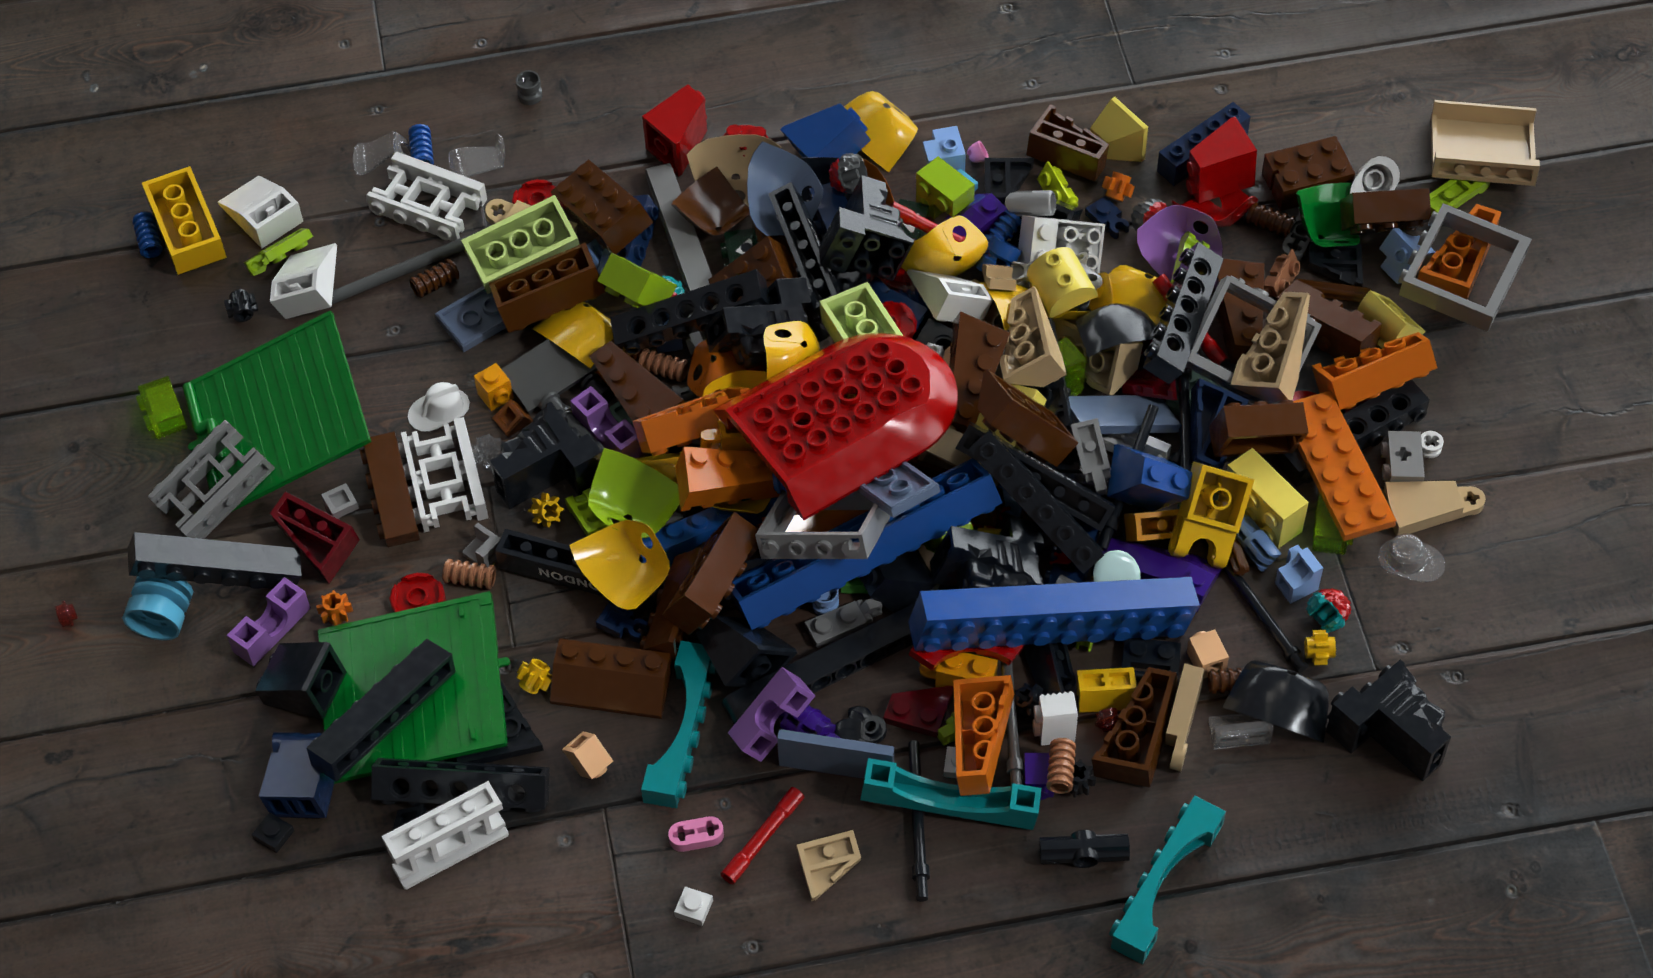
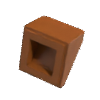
M511 399L493 416V420L508 437L533 422V419L522 405Z

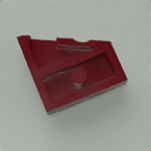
M1146 369L1136 370L1122 385V392L1124 394L1177 400L1176 380L1167 384Z
M944 686L892 693L883 719L886 724L937 738L938 729L943 725L952 700L954 687Z

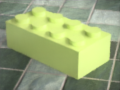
M555 195L461 240L465 252L487 294L492 292L489 285L490 282L580 245L578 237Z
M868 282L819 301L822 324L835 343L849 337L870 333H887L903 336Z

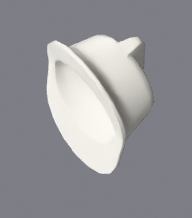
M1384 156L1370 159L1358 171L1351 185L1350 194L1395 190L1400 177L1397 164L1392 159Z
M436 383L429 388L425 396L412 404L408 412L409 423L414 429L419 431L439 429L445 424L454 421L453 419L460 418L466 414L470 405L468 396L459 390L456 384Z

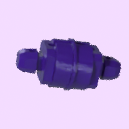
M810 705L804 709L798 718L788 712H784L779 716L782 720L780 727L784 730L840 738L834 733L836 725L831 723V720L823 715L820 710L814 709Z

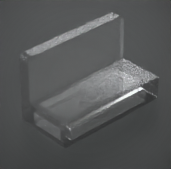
M1242 713L1211 716L1208 718L1214 750L1271 743L1273 735V725L1271 723Z

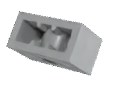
M1388 431L1386 441L1381 442L1380 446L1381 458H1385L1386 463L1382 466V480H1387V482L1424 481L1421 432Z

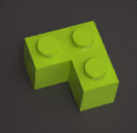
M939 156L916 173V206L922 213L928 214L933 219L943 212L954 217L974 201L975 184Z
M614 253L610 254L597 280L606 286L604 291L616 297H619L620 294L624 295V302L636 308L672 297L677 287L671 281Z

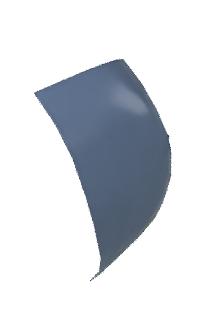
M762 141L754 151L748 166L747 197L750 217L756 228L766 236L785 235L769 193L792 182L800 195L806 186H811L815 191L814 198L810 202L804 201L811 220H813L823 196V187L814 171L806 162L783 149Z

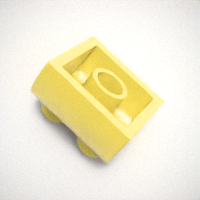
M1056 248L1042 254L1030 265L1027 271L1028 280L1032 287L1035 286L1038 290L1042 304L1050 318L1098 297L1095 287L1076 254L1070 248Z
M1370 290L1357 309L1364 314V319L1370 322L1375 319L1382 323L1379 334L1380 339L1377 343L1381 348H1384L1385 342L1417 332L1423 335L1426 332L1389 297Z

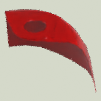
M1239 189L1236 192L1219 197L1222 203L1221 208L1209 200L1198 203L1195 197L1181 205L1209 215L1214 219L1217 227L1222 228L1231 226L1249 211V208L1254 203L1258 202V199L1255 196L1249 197ZM1172 200V205H1180Z

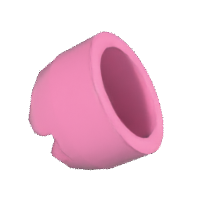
M981 141L973 143L967 150L969 160L974 163H980L985 161V158H989Z

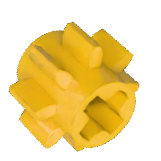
M541 493V499H531L533 504L531 509H528V512L534 516L533 523L539 524L542 522L544 527H550L551 521L560 522V512L564 508L560 507L557 503L559 497L552 496L550 498L548 493Z
M1312 630V636L1305 637V658H1312L1314 665H1328V659L1335 658L1336 656L1335 637H1328L1326 630Z
M532 659L529 664L523 661L517 671L518 675L516 678L520 679L519 686L531 694H537L539 689L546 692L552 682V674L549 673L550 667L539 659Z

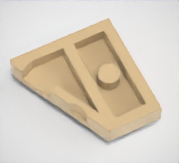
M853 830L796 845L811 901L818 899L861 861L860 851Z

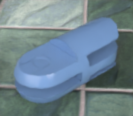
M1244 514L1239 533L1236 534L1235 538L1257 568L1264 572L1282 553L1263 529H1260L1253 519Z

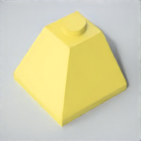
M1113 97L1090 127V131L1109 144L1107 159L1142 162L1145 160L1148 126L1116 97Z

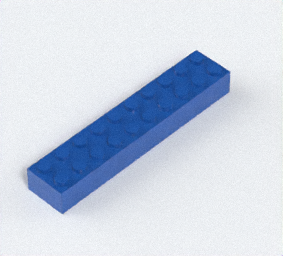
M971 458L932 478V480L939 484L940 492L894 518L890 516L868 559H771L740 575L738 578H734L732 583L735 587L730 594L738 611L751 630L763 628L771 620L781 615L791 614L800 605L806 602H814L822 594L830 590L840 589L846 585V582L856 577L866 576L871 572V569L881 564H889L897 556L905 552L915 551L920 548L921 544L931 539L941 538L946 534L950 526L961 527L980 514L992 512L996 506L1003 502L991 474L975 459ZM870 510L827 532H858ZM852 538V542H859V538Z
M1192 577L920 591L908 623L914 650L935 652L943 649L960 651L966 648L977 647L989 649L994 646L1018 647L1029 644L1043 646L1048 643L1071 644L1080 641L1095 643L1101 640L1115 639L1116 641H1124L1131 638L1148 640L1154 637L1168 636L1169 638H1177L1183 636L1200 604Z

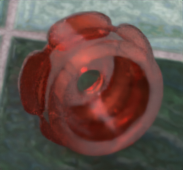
M62 601V604L55 606L61 626L71 625L73 627V620L78 619L73 604L67 605L65 601Z
M1107 708L1095 714V726L1102 729L1103 732L1112 731L1118 721L1119 714L1117 709Z

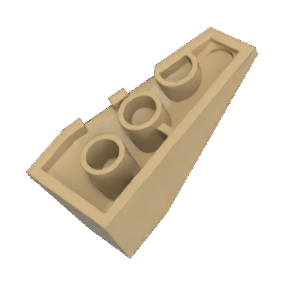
M1033 286L1011 299L1007 323L1010 325V335L1006 343L1005 355H1002L1000 359L1003 380L1009 384L1045 387L1067 374L1062 354L1038 290Z
M1283 292L1267 316L1268 322L1260 334H1255L1252 339L1253 344L1246 355L1242 354L1237 361L1230 384L1233 388L1266 402H1280L1293 399L1299 379L1310 300L1309 293Z
M1052 319L1055 324L1062 357H1065L1072 364L1075 372H1080L1087 379L1086 383L1090 387L1107 395H1114L1138 369L1143 343L1136 341L1115 345L1088 357L1075 320Z

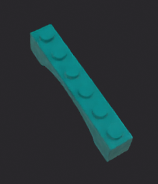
M680 641L674 664L676 679L682 680L686 690L684 718L679 732L667 752L654 765H647L641 788L643 803L677 808L679 799L685 798L687 782L684 780L686 773H691L694 760L691 752L699 744L700 731H697L699 723H704L706 716L705 698L710 699L713 683L710 682L712 674L717 673L703 645L687 641Z
M871 758L867 760L860 799L862 801L1029 830L1034 829L1039 814L1042 788L1013 783L1012 786L991 787L990 794L960 796L958 785L915 775L896 766L897 763Z
M1195 795L1190 804H1183L1177 817L1180 820L1176 827L1171 826L1164 839V842H1166L1163 850L1157 849L1150 863L1153 865L1149 874L1146 872L1142 874L1137 884L1138 893L1135 897L1131 895L1123 908V912H1125L1124 917L1121 921L1116 919L1109 932V935L1112 936V949L1143 965L1157 941L1159 928L1153 926L1152 913L1154 900L1159 888L1173 867L1186 855L1203 845L1211 847L1224 824L1225 810Z

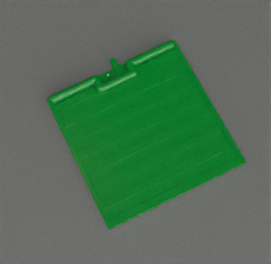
M331 311L274 338L182 386L193 430L197 435V440L188 445L191 451L201 444L216 426L226 420L244 437L235 446L243 456L254 447L275 467L233 511L372 442L334 314ZM225 447L215 459L220 463L231 451ZM238 460L228 472L234 476L244 464ZM215 466L205 475L209 491L224 477Z
M490 591L318 629L319 642L331 644L347 671L324 718V731L330 727L334 720L339 719L349 710L355 701L360 700L371 690L375 683L381 681L395 665L403 661L415 647L419 646L426 639L452 654L456 671L337 782L334 781V784L372 776V765L377 758L441 761L507 746L503 692L499 668L508 666L510 659L508 657L498 659L494 603Z

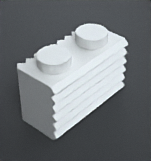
M1072 691L1069 693L1064 692L1063 694L1059 692L1057 695L1055 693L1052 695L1047 693L1046 696L1040 695L1039 705L1034 706L1035 719L1032 722L1034 736H1039L1041 746L1050 745L1051 741L1057 738H1067L1075 742L1078 712L1075 696Z

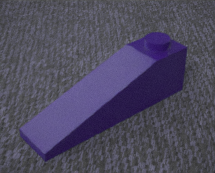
M992 193L974 194V201L955 216L960 215L967 218L984 235H988L990 233L988 230L995 227L994 223L999 222V217L1004 216V211L1008 209ZM948 215L944 221L951 218V216ZM962 226L954 227V233L966 237V231ZM954 256L953 260L957 261L962 257Z
M1111 538L1106 551L1121 550L1130 554L1139 566L1140 579L1192 577L1200 604L1197 612L1222 569L1213 568L1206 559L1198 555L1188 554L1185 557L1177 558L1171 556L1168 549Z

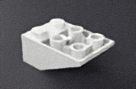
M257 176L218 201L221 208L261 248H264L303 222L299 203L283 187L261 176Z
M1022 215L1018 246L1022 253L1017 262L1029 263L1050 250L1067 247L1072 249L1076 255L1080 252H1086L1089 255L1086 266L1098 274L1100 273L1105 224Z
M336 243L290 255L274 277L271 285L270 303L285 319L332 307L337 253Z
M909 269L907 271L933 317L940 322H953L960 311L983 321L993 302L992 297L983 284L950 275Z

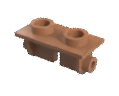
M1291 249L1288 255L1281 254L1276 257L1269 271L1272 276H1267L1264 281V290L1269 293L1268 297L1280 295L1293 283L1295 277L1299 274L1300 262L1297 260L1294 249Z

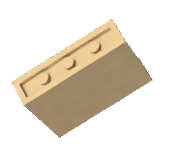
M1434 100L1431 115L1432 177L1535 186L1540 168V161L1536 160L1534 119L1536 108Z

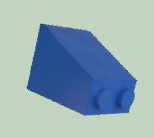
M841 103L787 124L780 129L803 158H840L846 153L857 154L871 141L865 133L868 128L860 120L859 115L851 107L847 110Z
M1120 444L1114 445L1107 497L1151 511H1156L1189 499L1192 479L1191 471L1166 459Z

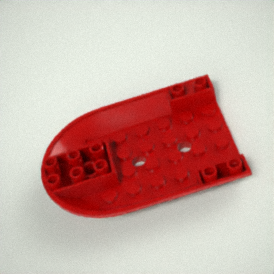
M870 333L849 337L822 349L714 409V413L728 430L736 427L786 488L788 503L804 521L859 490L862 484L865 483L867 485L873 482L875 477L880 478L887 474L890 469L899 467L903 462H907L931 448L946 433L954 419L958 403V390L956 380L948 364L937 352L927 345L901 335ZM847 393L857 395L853 399H845L843 397ZM801 419L810 421L807 425L803 426L796 424Z

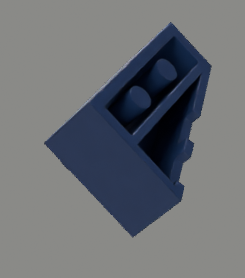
M1201 378L1198 379L1191 389V467L1194 461L1223 469L1227 457H1214L1209 426L1225 405L1229 403L1247 405L1249 400Z

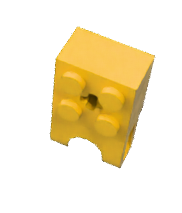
M1193 461L1189 499L1181 501L1168 550L1171 556L1177 558L1185 557L1195 541L1206 539L1208 543V563L1213 568L1223 569L1228 563L1236 534L1239 533L1255 479ZM1215 493L1219 495L1217 501L1213 500V495Z

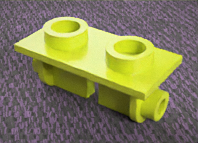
M1047 161L1037 178L1042 189L1052 190L1055 193L1056 200L1078 207V198L1071 188H1067L1068 182L1063 176L1062 170L1056 166L1052 167L1050 162Z

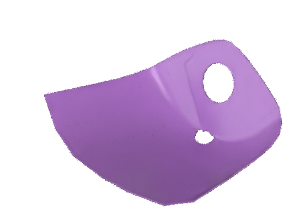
M1172 205L1160 210L1137 229V243L1142 256L1159 275L1165 273L1170 281L1172 280L1181 237L1187 231L1196 236L1195 239L1208 243L1210 245L1209 249L1222 257V242L1214 219L1203 212L1182 205ZM1195 221L1205 222L1208 226V232L1206 234L1197 233L1193 228Z

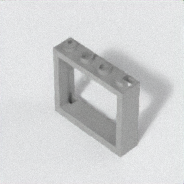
M1443 203L1439 212L1434 211L1428 222V226H1430L1429 231L1424 230L1418 242L1420 248L1418 251L1414 249L1409 258L1408 264L1411 265L1409 270L1403 269L1398 282L1402 283L1399 295L1488 332L1528 252L1532 239ZM1442 225L1513 253L1486 307L1415 278Z
M1232 275L1231 277L1226 276L1220 280L1204 313L1186 368L1253 403L1264 401L1233 388L1230 385L1233 372L1197 354L1226 292L1268 314L1277 303L1276 300L1268 297L1269 293L1257 287L1253 289L1245 285V280L1242 278L1237 279ZM1307 314L1300 370L1322 326L1315 319L1311 318L1310 314ZM1267 402V404H1277V403H1278V402Z
M783 490L755 536L761 559H868L885 525L889 521L890 515L880 509L877 504L872 503L855 491L824 510H870L858 532H785L797 512L788 503L787 493ZM852 538H859V542H852Z

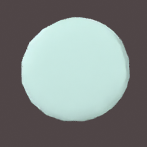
M1121 550L1105 552L1104 556L1093 565L1091 570L1092 582L1139 580L1141 578L1140 569L1135 559L1127 552Z

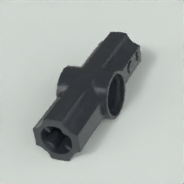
M1078 830L1070 836L1039 838L1041 864L1073 863L1075 867L1090 868L1099 862L1130 860L1128 834L1096 835L1091 830Z

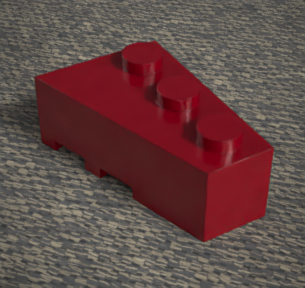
M286 491L270 512L278 527L299 548L300 552L329 584L360 541L351 525Z

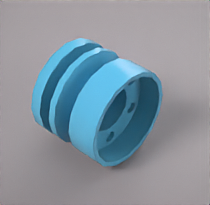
M136 577L131 592L132 597L129 598L122 617L124 624L139 635L151 639L172 640L178 637L185 619L184 613L187 612L194 592L192 586L187 581L181 580L169 581L159 578L143 579Z

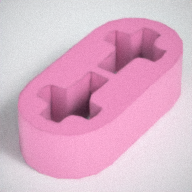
M703 817L677 822L669 829V843L674 850L679 852L718 845L724 838L723 824L716 817ZM708 827H713V830H714V835H713V836H709V835H708V833H707V828H708ZM684 832L685 841L679 840L678 833Z

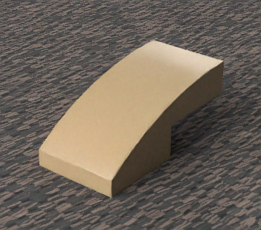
M992 264L982 265L984 281L989 289L1016 290V280L1012 278V267Z

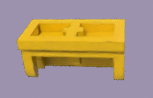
M1134 667L1077 670L1079 713L1125 709L1131 700L1133 691L1137 687Z

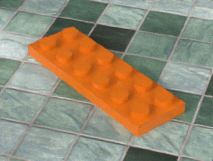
M1331 391L1293 401L1294 403L1303 402L1309 432L1303 441L1299 442L1300 444L1297 448L1343 541L1395 527L1397 520Z

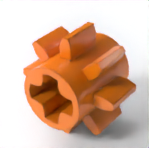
M1113 172L1112 177L1105 176L1102 188L1107 190L1105 196L1123 202L1125 196L1131 198L1135 186L1130 184L1131 177L1118 172Z
M333 590L332 593L321 596L322 604L317 605L316 608L324 624L329 622L336 626L344 621H349L347 613L353 612V608L346 593L340 595Z

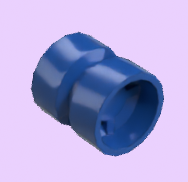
M993 235L988 243V253L983 254L976 268L982 271L983 264L1010 266L1013 261L1018 260L1022 250Z

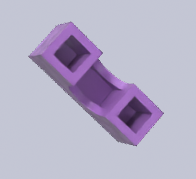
M592 386L570 400L572 414L604 448L618 451L633 458H639L644 454L641 451L634 427L626 419L618 423L609 410L608 402Z
M285 577L265 596L267 607L258 620L253 621L245 616L227 634L232 651L253 667L311 609L305 591Z
M781 667L729 730L728 734L744 753L762 762L777 743V737L774 734V724L777 718L784 712H788L798 718L814 699L815 695L801 678Z

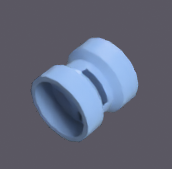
M839 589L830 590L822 594L818 600L812 602L813 612L820 616L839 608Z

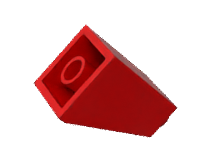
M688 84L642 116L646 149L663 164L671 163L673 171L678 177L683 174L689 163L687 154L695 145L702 141L707 132L705 97L700 91L694 90Z
M1236 116L1230 118L1190 150L1189 162H1187L1189 179L1186 180V187L1189 194H1193L1198 203L1236 192L1239 189L1243 190L1255 186L1257 149Z

